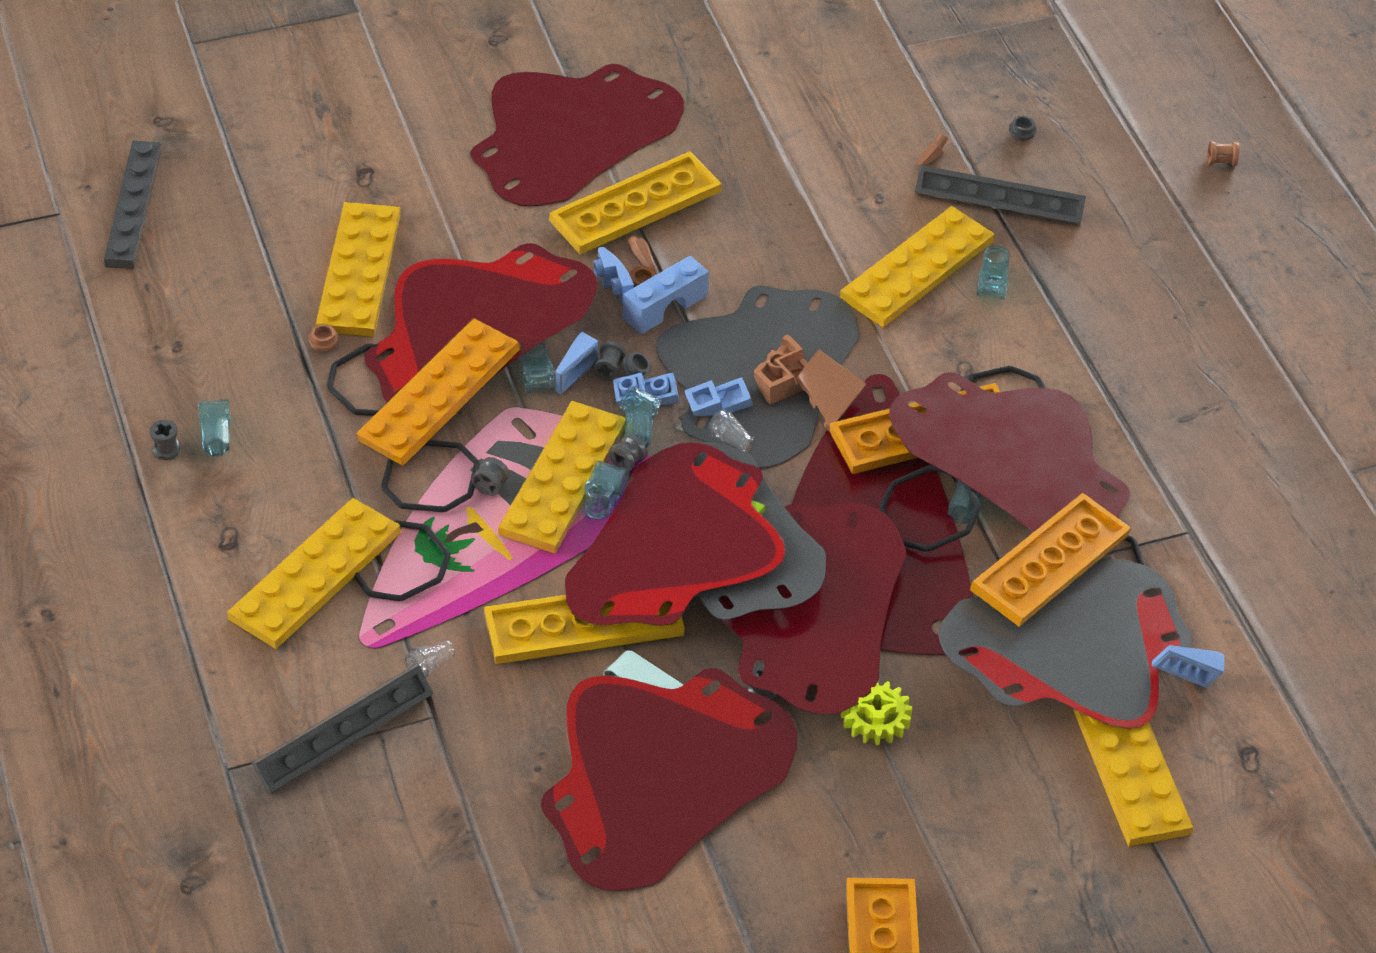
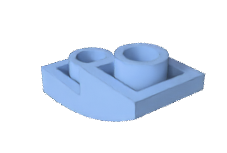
M599 247L598 260L593 261L595 276L601 277L604 288L612 287L613 295L619 296L621 306H623V294L634 288L632 279L624 265L614 254L604 247Z
M637 373L613 380L615 399L619 406L651 407L679 402L676 379L673 373L644 380L642 373Z

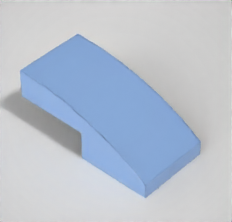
M742 377L717 387L714 386L711 380L684 391L694 416L725 414L753 406Z

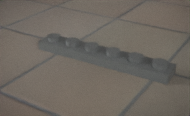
M132 141L104 257L105 267L134 269L161 154L160 142Z
M920 165L915 193L1078 224H1081L1086 200L1084 195Z
M413 665L252 762V765L266 792L271 793L434 693L420 666Z

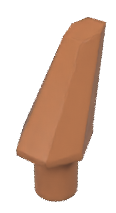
M939 133L933 144H929L916 164L918 166H927L944 153L942 148L948 141V138Z
M631 236L628 239V244L635 257L643 266L650 267L656 271L648 243L643 238L639 239L637 236Z

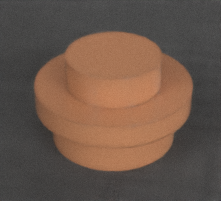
M328 324L315 326L309 335L310 346L318 351L332 350L339 342L338 333Z

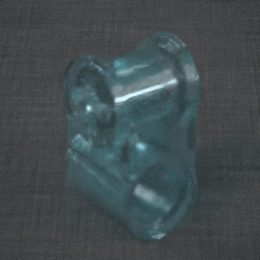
M992 245L985 249L976 296L981 297L982 294L1000 296V299L1005 300L1010 255L1003 246Z
M524 338V339L521 341V343H520V350H521V352H522L521 344H522V342L525 340V338ZM542 341L520 357V370L526 394L531 393L533 389L550 387L551 390L556 389L554 367L552 362H550L546 344Z
M600 460L596 463L592 475L585 484L587 499L584 503V512L587 516L594 519H602L611 513L616 501L626 488L629 478L628 469Z

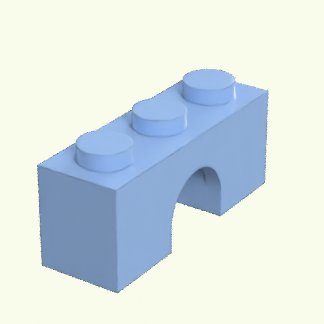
M686 257L623 294L622 318L639 334L645 333L663 322L664 311L674 299L686 309L707 297L709 271L693 257Z

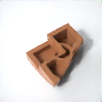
M789 334L782 338V345L776 351L771 350L767 355V360L760 363L754 370L756 384L769 405L803 391L796 379L808 362L803 358V348Z
M820 349L814 354L796 379L802 390L809 395V402L812 407L820 410L825 419L823 425L828 431H830V423L837 422L843 417L846 410L867 385Z

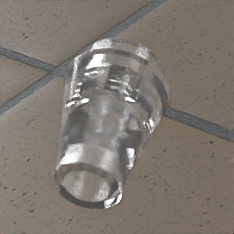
M722 409L713 416L708 424V428L712 431L711 434L741 451H745L753 441V437L747 433L732 412H726Z
M448 640L412 648L405 657L406 667L408 669L413 665H419L427 678L449 659L454 658L455 650Z

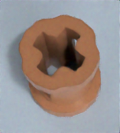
M1209 141L1207 150L1208 165L1231 163V166H1237L1239 160L1238 142L1216 144L1215 141Z

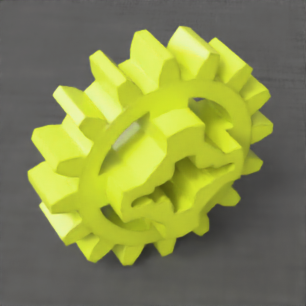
M889 681L883 686H880L877 682V685L871 687V691L864 698H859L856 705L841 712V718H844L843 726L844 728H852L851 736L853 738L859 734L862 735L863 743L865 744L870 738L874 739L876 745H880L881 739H886L889 744L893 743L894 735L902 738L904 729H909L912 706L908 705L909 696H901L902 688L900 687L894 690L890 689Z

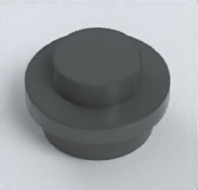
M1017 116L1009 125L1010 135L1018 140H1030L1036 135L1037 128L1035 122L1028 116Z
M634 352L627 354L623 358L622 368L627 376L642 373L644 379L648 376L651 364L643 353Z

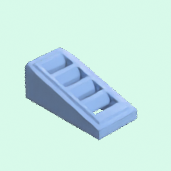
M584 332L579 333L555 371L556 392L558 394L566 391L598 361V341Z
M1169 645L1152 660V667L1207 688L1224 673V654L1216 651Z

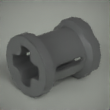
M606 341L600 347V358L594 363L593 371L601 379L611 381L619 375V364L626 356V350L617 342Z
M160 420L150 427V436L154 440L152 451L158 459L171 460L178 456L180 445L176 440L178 429L172 421Z

